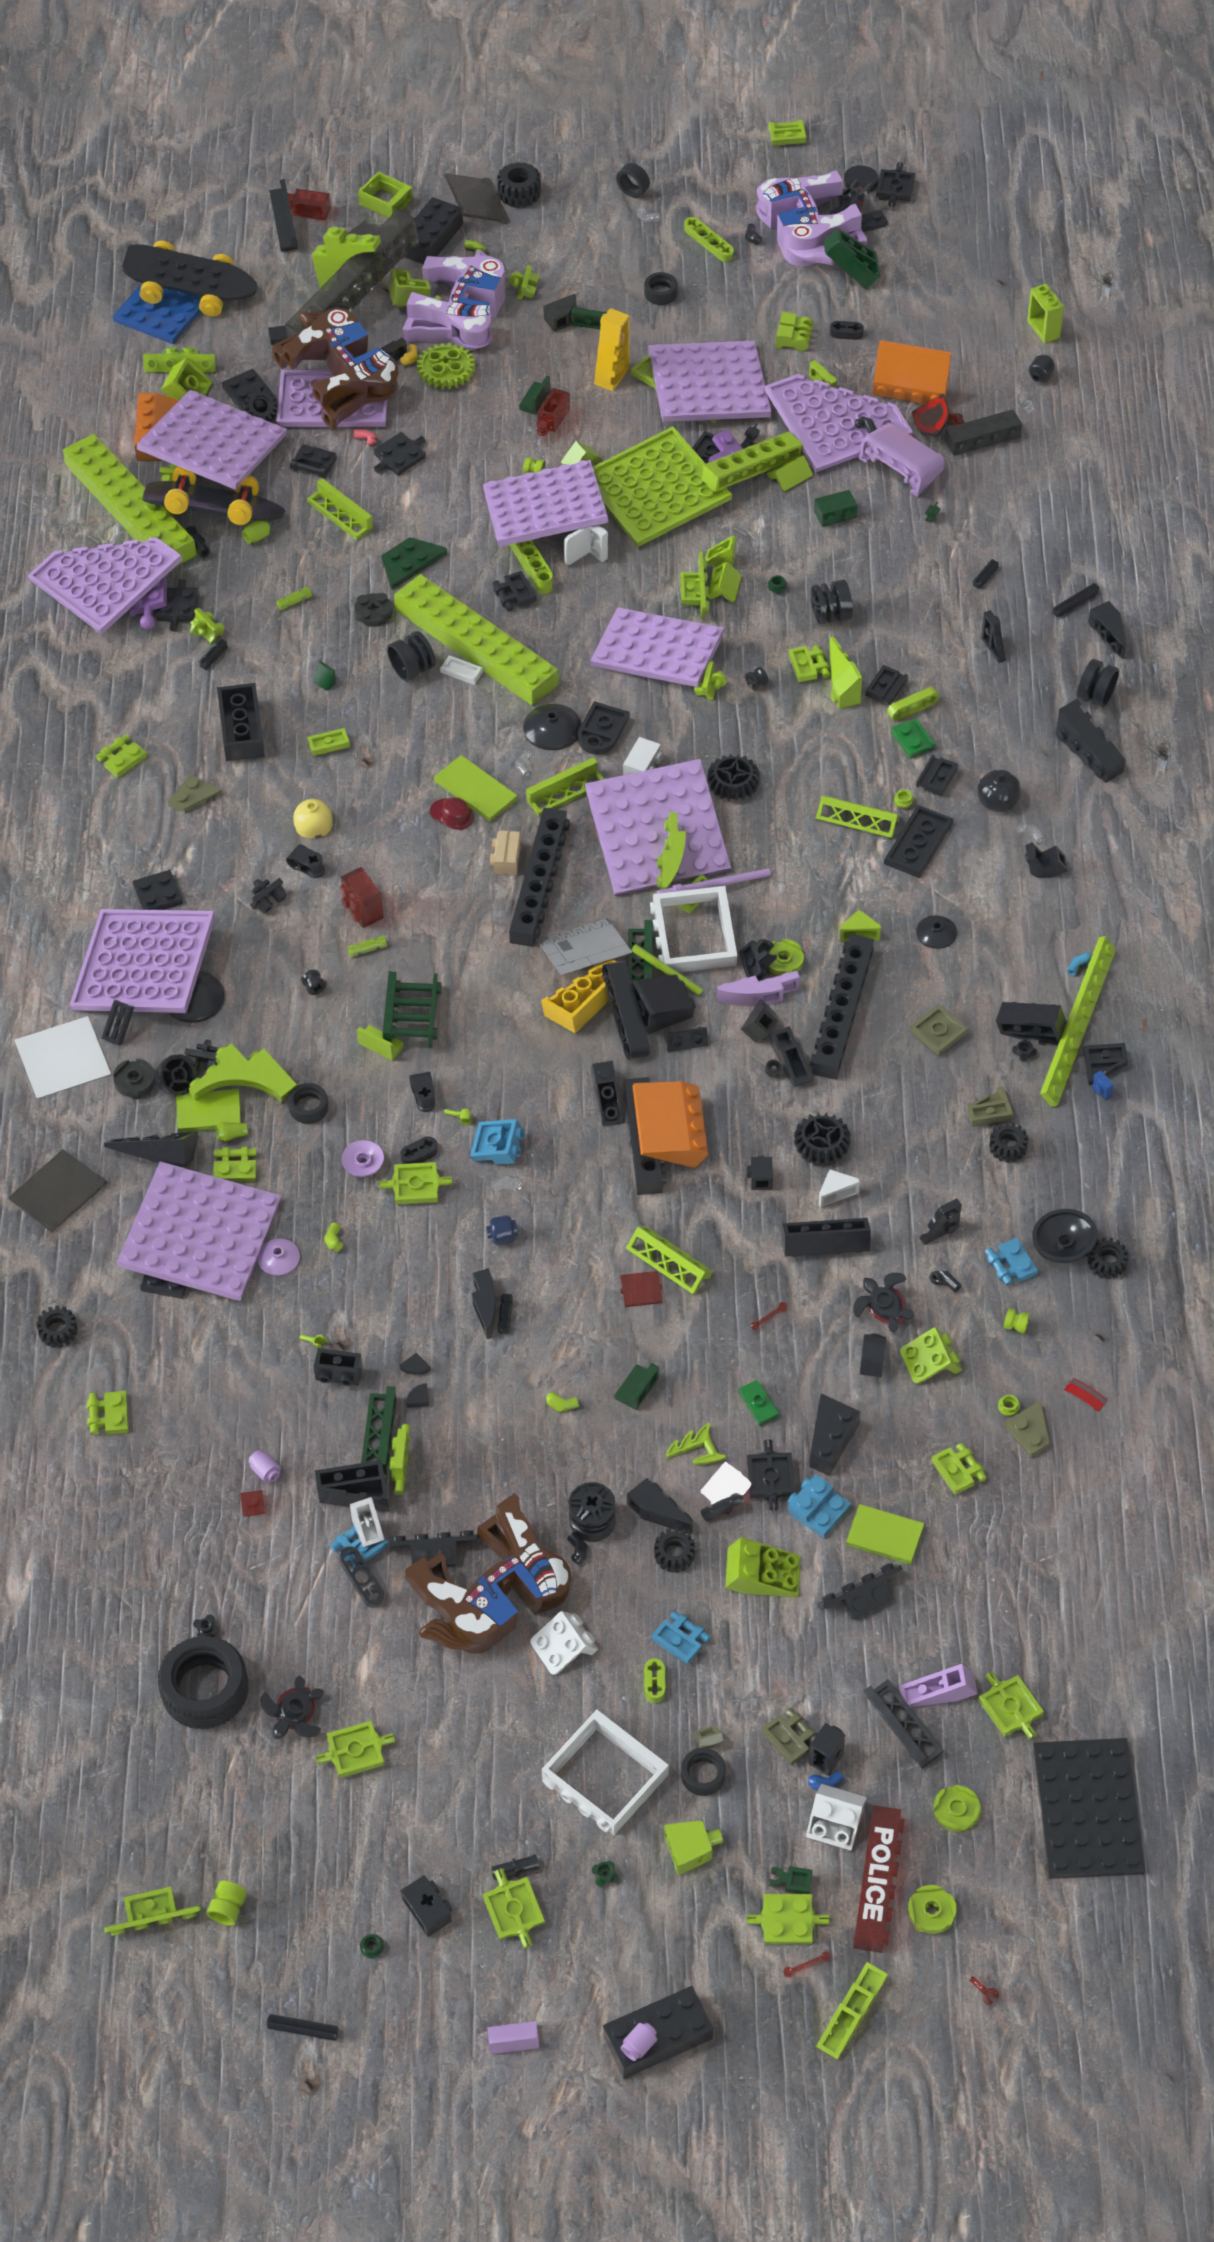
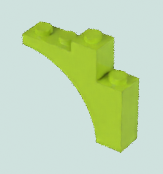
M330 227L323 236L325 245H318L311 255L320 291L337 293L343 284L342 273L345 261L356 254L375 252L381 243L380 236L347 234L346 228Z
M231 1043L228 1046H222L216 1052L217 1066L215 1064L210 1066L206 1071V1075L201 1079L198 1077L191 1082L189 1094L196 1100L201 1095L216 1088L241 1085L262 1090L282 1103L288 1098L291 1090L297 1084L264 1048L261 1051L256 1050L247 1061Z

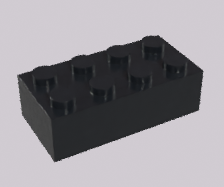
M432 197L397 239L398 255L423 265L427 256L437 257L464 224L463 208Z
M256 683L217 687L226 761L265 757Z
M690 1986L604 2024L603 2036L623 2079L712 2040L713 2027L693 1986ZM638 2023H648L656 2030L655 2036L657 2041L642 2058L633 2061L621 2050V2046L624 2044L623 2040Z

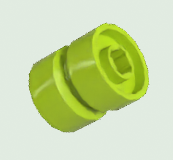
M225 1880L219 1881L214 1895L216 1899L211 1900L206 1915L220 1924L235 1925L240 1913L238 1907H241L248 1894L247 1891L236 1883Z

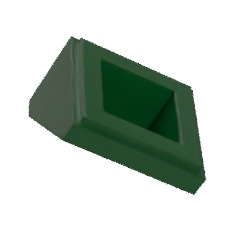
M320 661L313 682L328 691L336 684L335 670Z

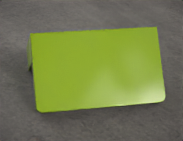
M804 455L795 457L767 473L770 480L777 479L782 491L792 488L813 475Z
M727 561L713 568L708 586V598L710 600L720 595H723L731 603L736 599L742 575Z
M368 1025L366 1029L361 1027L357 1029L358 1044L391 1061L394 1060L404 1047L403 1042L396 1038H392V1043L383 1039V1031L371 1025Z

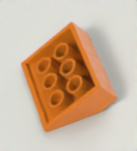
M880 340L874 375L873 395L925 404L941 394H944L946 399L949 388L952 352Z
M138 393L134 443L137 461L162 460L137 450V443L179 401L178 399L159 393Z
M682 1081L634 1083L632 1086L641 1155L696 1168L708 1156L699 1086Z

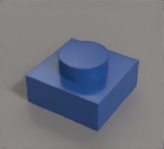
M1102 1071L1095 1073L1093 1089L1096 1094L1101 1095L1104 1100L1112 1097L1114 1084Z

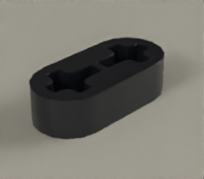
M834 321L830 325V335L837 339L858 340L864 335V326L859 322Z
M426 1136L402 1148L400 1152L402 1164L422 1163L434 1157L438 1152L437 1140L431 1136Z

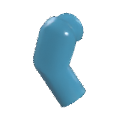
M1085 952L1074 957L1067 969V973L1075 976L1081 965L1084 963L1086 966L1089 965L1092 954Z

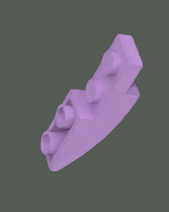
M795 971L784 973L774 978H766L758 982L756 976L732 983H724L717 987V1000L721 1003L739 1006H756L760 999L766 1004L783 1001L784 993L799 989L800 976Z

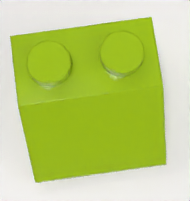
M186 357L173 366L160 390L166 396L178 400L189 390L196 391L205 396L213 381Z

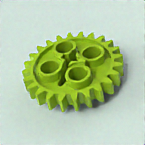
M442 342L439 347L434 344L433 349L428 347V352L422 351L423 355H419V360H417L419 378H422L423 383L428 382V386L434 384L435 389L441 386L443 390L447 386L450 390L453 385L458 388L459 383L464 385V380L470 381V377H473V372H475L473 354L469 353V349L464 350V346L458 348L457 343L451 346L449 342L445 346Z

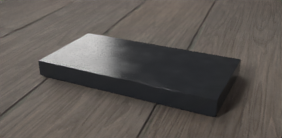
M917 805L885 857L884 865L920 878L953 825L954 819Z

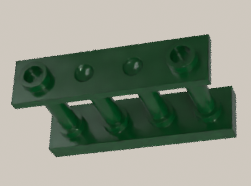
M389 971L382 1032L383 1039L392 1043V1038H396V1036L428 1038V1048H433V1040H437L438 1028H434L437 994H441L442 982H438V973H434L433 984L401 982V980H397V972ZM400 991L432 992L431 999L401 998L396 993ZM399 1006L431 1007L430 1014L398 1013V1011H395V1008H399ZM397 1021L429 1022V1029L396 1028L393 1024L397 1023Z

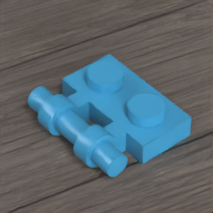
M1018 1238L998 1245L999 1254L995 1253L992 1248H988L985 1251L988 1257L987 1261L990 1266H994L997 1271V1277L1006 1286H1010L1013 1283L1011 1277L1015 1276L1019 1283L1038 1274V1269ZM1002 1262H1006L1009 1268H1005Z
M353 1524L351 1526L352 1529L344 1535H338L335 1538L336 1541L329 1545L333 1552L348 1546L355 1547L367 1563L388 1547V1541L384 1537L383 1541L362 1547L359 1538L350 1543L349 1541L358 1536ZM346 1553V1557L344 1560L351 1561V1563L353 1564V1568L351 1569L352 1571L356 1567L361 1566L360 1563H358V1565L355 1566L353 1562V1559L355 1557L354 1554L349 1555L348 1553Z
M674 1610L669 1618L675 1622L671 1624L664 1620L651 1635V1640L688 1665L702 1649V1645L697 1640L700 1639L708 1643L711 1635L705 1632V1628L701 1625L696 1626L689 1621L688 1616L679 1614ZM685 1628V1629H686L687 1631H689L691 1634L688 1636L686 1633H684V1632L681 1631L680 1629Z

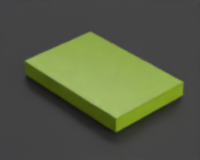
M239 1089L209 1091L196 1100L189 1093L176 1096L178 1132L215 1130L216 1124L221 1122L241 1123Z
M859 1504L846 1546L911 1565L924 1523Z

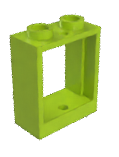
M377 172L358 191L359 205L392 220L413 201L411 186L381 172ZM380 189L395 195L389 202L374 197Z
M1047 284L1031 288L1027 322L1044 343L1059 339L1064 305Z

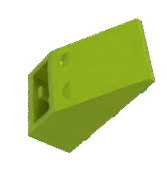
M740 1537L728 1547L725 1588L751 1595L798 1597L800 1555Z

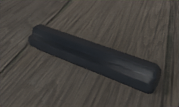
M1096 583L1090 584L1053 607V614L1056 617H1060L1099 593V586Z
M270 2014L267 2018L268 2029L333 2041L337 2040L339 2028L335 2025Z

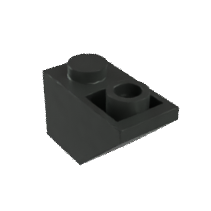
M575 294L543 306L544 320L553 332L570 326L572 308H577Z
M760 999L741 1030L754 1042L769 1036L778 1022L776 1012Z

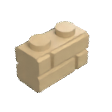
M499 830L497 838H493L492 850H495V853L490 855V866H493L495 874H518L522 846L520 832Z

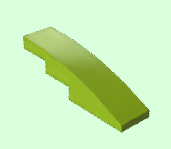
M866 1962L842 2004H839L819 2040L817 2048L837 2060L839 2059L889 1975Z

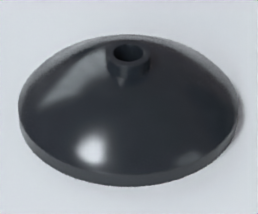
M541 705L533 709L526 716L523 724L524 735L537 748L544 750L564 749L578 739L581 720L573 709L565 705Z
M199 971L187 1013L169 1014L179 1021L188 1023L201 1022L211 1018L221 1009L224 1002L222 984L213 975Z
M1057 1209L1045 1214L1037 1221L1032 1232L1036 1251L1045 1259L1056 1263H1071L1083 1259L1094 1249L1098 1237L1097 1228L1093 1220L1085 1213L1074 1209Z

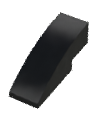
M790 1026L771 1032L768 1038L778 1061L782 1064V1068L793 1087L812 1082L814 1079L799 1042L796 1043Z
M489 1268L472 1273L476 1292L471 1294L472 1305L485 1336L489 1339L492 1336L495 1324L496 1303L493 1279Z

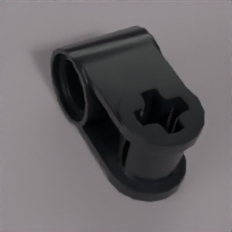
M298 844L286 858V862L291 868L311 878H319L325 873L322 855L307 848L305 845Z
M430 1071L409 1075L417 1108L422 1112L432 1111L435 1108V1099Z

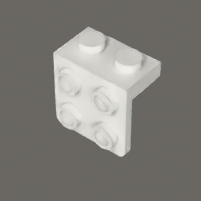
M594 525L578 529L574 533L569 534L564 540L565 564L569 566L589 552L601 562L607 560L608 532L605 528Z
M560 1611L530 1640L531 1645L551 1674L557 1675L580 1653L593 1655L598 1650L594 1644V1637L591 1633L585 1631L582 1626L583 1621L575 1613L571 1614Z

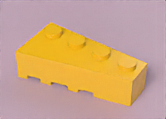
M610 308L606 314H603L600 321L601 328L594 384L613 391L630 370V315Z
M613 959L603 961L588 971L589 974L586 976L577 977L573 980V984L565 989L561 987L550 998L545 997L542 999L544 1016L576 1034L610 1001L602 974L603 964L617 961Z

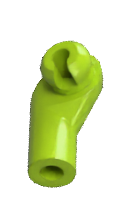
M333 1222L324 1237V1241L330 1250L333 1249L335 1252H339L343 1247V1243L337 1237L341 1226Z

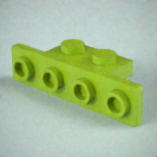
M167 347L162 353H145L143 355L144 372H171L173 366L186 357L202 372H215V354H200V350H195L194 347H185L184 350H177V347Z
M699 551L698 572H680L681 605L700 606L701 619H705V612H709V601H706V598H708V586H705L708 575L707 572H704L707 567V559H703V552Z
M168 1886L125 1896L124 1902L128 1921L105 1926L104 1930L105 1933L110 1932L111 1936L125 1933V1928L134 1926L135 1930L148 1928L149 1923L158 1921L159 1925L173 1922L172 1917L182 1915V1919L197 1916L196 1912L200 1911L201 1908L199 1904L176 1910L172 1887Z

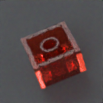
M362 866L340 876V890L343 894L341 902L345 909L351 911V916L356 923L359 922L362 928H365L384 918L381 892Z

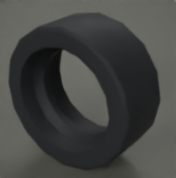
M627 163L616 175L619 188L630 197L638 198L650 187L648 174L641 166L635 163ZM628 175L636 180L638 186L629 179Z
M665 272L649 275L644 283L645 298L656 305H666L673 302L678 294L677 279ZM663 285L669 287L670 289L667 291L659 292L653 290L652 288L655 286Z
M303 1083L293 1088L288 1095V1107L291 1116L303 1124H312L324 1118L328 1112V1098L325 1090L314 1083ZM306 1096H313L320 1100V1105L312 1110H301L296 1107L297 1101Z
M698 1748L689 1752L683 1759L681 1766V1779L688 1791L695 1795L707 1796L721 1789L725 1782L726 1766L720 1754L710 1748ZM698 1761H709L716 1766L717 1776L711 1782L699 1783L690 1776L691 1765Z

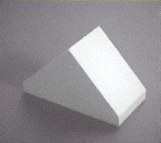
M829 1170L819 1193L820 1208L859 1194V1179Z
M372 1498L350 1504L352 1521L362 1547L383 1541V1533Z

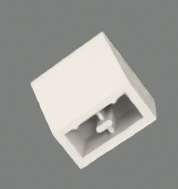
M821 1784L815 1796L806 1837L852 1851L867 1797Z

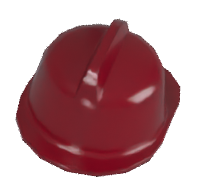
M442 798L435 801L430 807L429 813L431 817L452 829H466L474 821L472 810L461 798Z

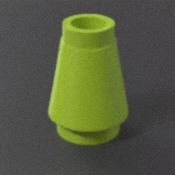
M221 1122L216 1124V1137L218 1141L227 1142L248 1134L246 1123Z

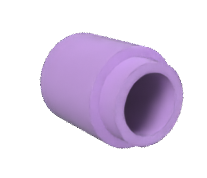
M257 1450L250 1456L248 1460L250 1468L265 1483L273 1482L280 1476L281 1467L267 1452Z
M638 2023L623 2040L624 2044L621 2046V2050L633 2061L642 2058L657 2041L655 2036L656 2030L648 2023Z

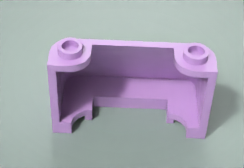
M888 423L866 435L861 441L858 459L864 463H867L870 459L873 462L877 459L881 460L905 476L904 483L907 484L909 482L912 489L910 493L916 497L944 470L945 462L940 453H936L895 424Z

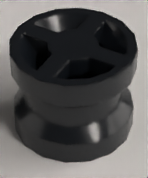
M757 667L754 672L745 674L746 682L753 691L759 689L760 685L764 686L769 683L767 673L762 667Z
M310 970L301 978L302 984L307 987V992L310 995H317L326 988V982L321 978L318 970Z

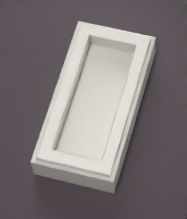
M449 655L441 666L440 673L475 685L483 673V667Z

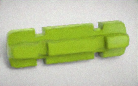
M304 587L300 589L301 591L298 590L285 596V599L283 597L276 601L277 607L280 610L288 608V605L290 607L303 601V598H310L312 592L309 587Z
M383 935L376 937V940L372 938L359 942L357 946L356 944L348 946V953L350 957L358 956V953L365 954L377 950V947L379 949L386 947L387 941Z

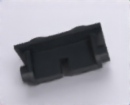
M699 1026L696 1029L672 1033L669 1031L667 1034H664L668 1052L708 1046L707 1027L701 1028Z

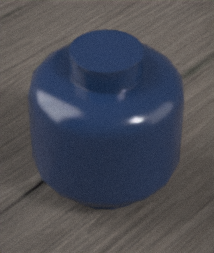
M509 1215L491 1218L490 1226H486L487 1238H492L493 1243L496 1245L513 1242L515 1236H518L516 1220H512Z

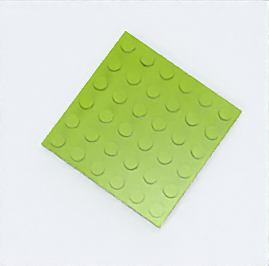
M673 426L593 466L605 509L637 548L732 499V494L727 488L714 492L701 479L705 462Z

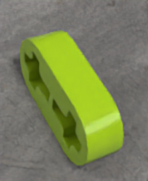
M656 1658L648 1660L644 1666V1694L650 1703H659L665 1698V1666L661 1660ZM652 1667H657V1677H652ZM652 1684H657V1695L652 1693Z

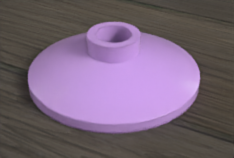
M361 1140L353 1142L342 1153L344 1169L351 1175L358 1177L373 1175L382 1167L384 1162L382 1149L371 1141Z
M273 1239L263 1244L257 1262L260 1269L266 1274L283 1276L291 1273L298 1266L300 1252L298 1247L287 1239Z

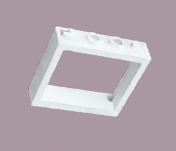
M725 886L653 894V902H650V913L655 915V920H652L653 931L658 933V937H655L656 949H660L661 955H658L660 961L678 973L737 966V951ZM717 900L726 952L670 958L661 907Z
M597 1709L542 1768V1781L549 1789L557 1790L567 1803L575 1804L582 1815L587 1818L591 1817L596 1821L601 1830L604 1832L609 1831L613 1835L620 1830L669 1775V1765ZM596 1730L654 1774L614 1819L610 1818L556 1775Z

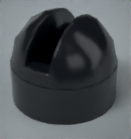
M775 1059L769 1060L765 1066V1073L771 1078L777 1077L782 1071V1064ZM775 1066L777 1069L772 1072L771 1069Z

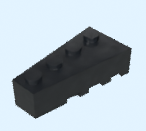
M1077 698L1059 709L1056 736L1085 765L1089 766L1098 778L1107 783L1124 773L1126 759L1111 740L1106 741L1104 731L1100 726L1097 728L1090 720L1092 716L1088 711L1083 712L1079 707L1081 702Z

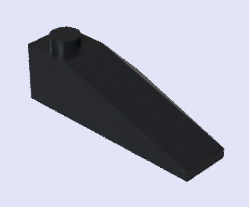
M198 1131L171 1133V1135L163 1136L162 1138H159L158 1135L143 1137V1140H140V1137L111 1139L104 1143V1147L157 1163L164 1162L178 1167H186V1164L194 1158Z

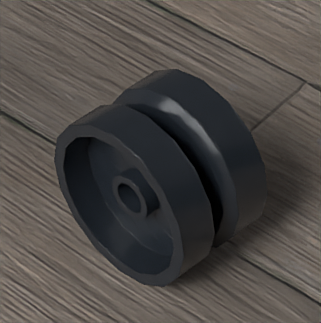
M1092 659L1081 677L1077 698L1084 701L1092 699L1094 705L1104 708L1115 690L1119 678V668L1112 665H1107L1104 668L1102 661Z

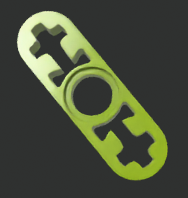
M928 687L891 704L887 714L893 721L901 720L934 705L939 700L940 695L934 687Z

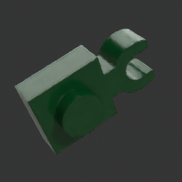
M789 1866L788 1872H784L779 1867H772L771 1874L778 1875L779 1879H770L769 1886L778 1888L785 1885V1892L809 1894L813 1870Z

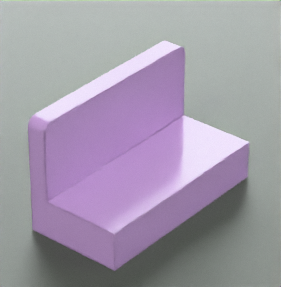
M536 2021L487 2027L490 2054L539 2048Z

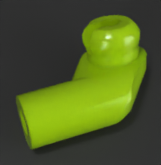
M465 240V249L476 250V252L482 250L485 253L486 247L480 242Z
M550 1392L546 1396L547 1404L558 1412L579 1407L576 1397L565 1400L555 1392Z

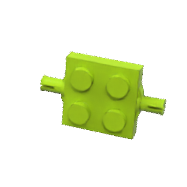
M436 1162L395 1164L392 1180H379L380 1189L393 1188L396 1205L438 1202L440 1185H452V1176L439 1177Z
M403 1424L401 1426L402 1429H398L397 1437H393L392 1441L394 1457L390 1459V1470H392L391 1480L395 1481L394 1493L396 1495H403L406 1487L409 1442L411 1439V1425Z
M993 1671L990 1674L987 1673L985 1678L992 1687L988 1692L980 1695L978 1701L1003 1737L1022 1729L1029 1740L1034 1739L1037 1733L1030 1724L1043 1716L1044 1711L1018 1675L1000 1682Z
M371 1720L326 1733L329 1742V1752L315 1756L318 1765L332 1761L340 1779L384 1766L381 1753L382 1746L395 1743L393 1733L379 1737L374 1730Z
M503 1868L499 1871L496 1870L494 1874L499 1885L494 1890L483 1893L482 1897L499 1941L511 1936H519L524 1949L528 1946L531 1947L533 1943L528 1932L534 1927L545 1924V1920L528 1877L517 1881H508Z
M763 1894L761 1914H747V1925L761 1924L764 1932V1944H812L814 1925H829V1914L814 1915L812 1894Z

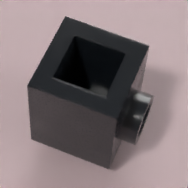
M751 1157V1166H747V1178H751V1190L773 1189L772 1157Z

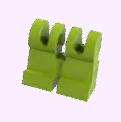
M782 311L776 335L775 349H782L784 346L795 348L798 351L807 350L814 325L813 320L809 317H797V314Z

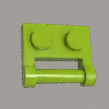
M799 119L797 122H768L772 146L806 143L803 119Z

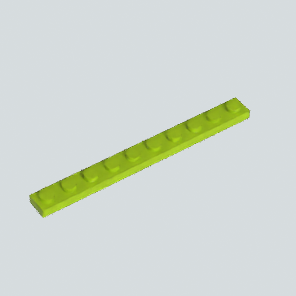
M1106 936L1099 937L1040 1092V1095L1050 1107L1058 1106L1116 948Z

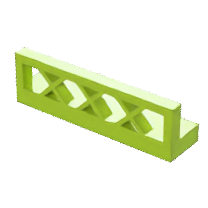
M323 478L317 481L318 491L307 498L308 504L355 540L360 539L373 530L372 516ZM321 497L325 500V503H317L315 500ZM327 508H336L337 512H329ZM340 517H348L350 522H342L339 519ZM352 527H361L362 529L356 533L352 530Z
M594 757L527 788V803L537 816L540 817L543 808L539 809L536 805L540 802L548 803L545 808L557 809L586 795L585 783H587L588 779L595 776L598 781L604 780L598 772V762ZM573 786L582 787L581 790L577 792L570 791L571 787ZM556 794L565 795L564 798L560 800L553 799L554 795Z
M821 795L816 819L890 838H893L896 822H899L900 814L825 795ZM824 804L832 806L835 814L830 817L821 816ZM849 810L854 819L845 822L841 818L840 813ZM868 815L872 819L873 824L864 827L859 818ZM883 820L892 821L889 833L881 831L878 823Z
M638 1226L626 1247L627 1250L692 1294H696L703 1279H710L714 1272L647 1226ZM638 1238L644 1240L646 1250L639 1251L634 1247ZM651 1251H660L663 1261L655 1262ZM676 1262L680 1273H671L668 1263ZM692 1273L697 1277L693 1286L687 1284L685 1274Z

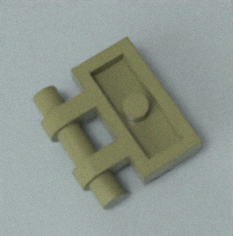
M789 1708L784 1713L789 1718L788 1720L784 1721L778 1715L761 1728V1733L792 1766L809 1753V1747L806 1743H811L816 1737L817 1732L806 1725L800 1713H796L792 1708ZM797 1727L802 1734L798 1736L792 1728Z

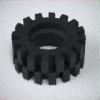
M259 388L256 391H251L246 397L243 409L248 414H251V416H256L270 422L278 408L275 395L272 396L270 391L267 393V389L260 391ZM258 400L264 401L267 404V410L263 413L257 412L254 408V402Z
M1004 1122V1126L1000 1123L997 1128H993L989 1142L990 1152L993 1153V1157L997 1158L999 1156V1161L1002 1162L1003 1159H1006V1163H1009L1010 1159L1013 1162H1017V1158L1021 1160L1023 1155L1025 1156L1028 1146V1134L1026 1135L1025 1129L1022 1130V1126L1018 1125L1015 1127L1013 1122L1009 1126L1008 1122ZM1009 1138L1016 1141L1017 1144L1015 1146H1005L1001 1143V1140Z
M1106 1237L1102 1238V1242L1099 1239L1097 1240L1094 1249L1088 1257L1089 1268L1093 1270V1274L1097 1275L1100 1273V1278L1106 1275L1107 1279H1110L1111 1275L1117 1278L1118 1274L1121 1276L1123 1271L1126 1270L1129 1256L1128 1249L1125 1250L1126 1246L1124 1244L1120 1245L1118 1239L1116 1242H1113L1114 1238L1111 1237L1109 1241L1106 1240ZM1102 1254H1111L1116 1257V1261L1107 1263L1102 1261L1100 1256Z
M59 1305L55 1306L54 1310H52V1307H48L49 1312L43 1310L42 1316L39 1315L36 1322L41 1341L45 1342L47 1346L51 1343L52 1348H56V1344L59 1345V1348L63 1347L62 1343L69 1345V1339L74 1341V1335L78 1333V1326L70 1309L67 1311V1308L64 1306L60 1309ZM53 1323H65V1327L60 1331L49 1330L50 1325Z
M674 1528V1532H671V1529H666V1534L662 1531L660 1537L657 1536L656 1543H654L656 1563L660 1564V1568L663 1570L667 1567V1572L675 1569V1573H678L679 1568L682 1571L686 1570V1565L690 1567L695 1558L694 1539L691 1540V1535L689 1533L686 1535V1531L683 1529L681 1533L678 1532V1528ZM674 1544L679 1545L683 1548V1553L679 1556H670L667 1554L666 1548Z

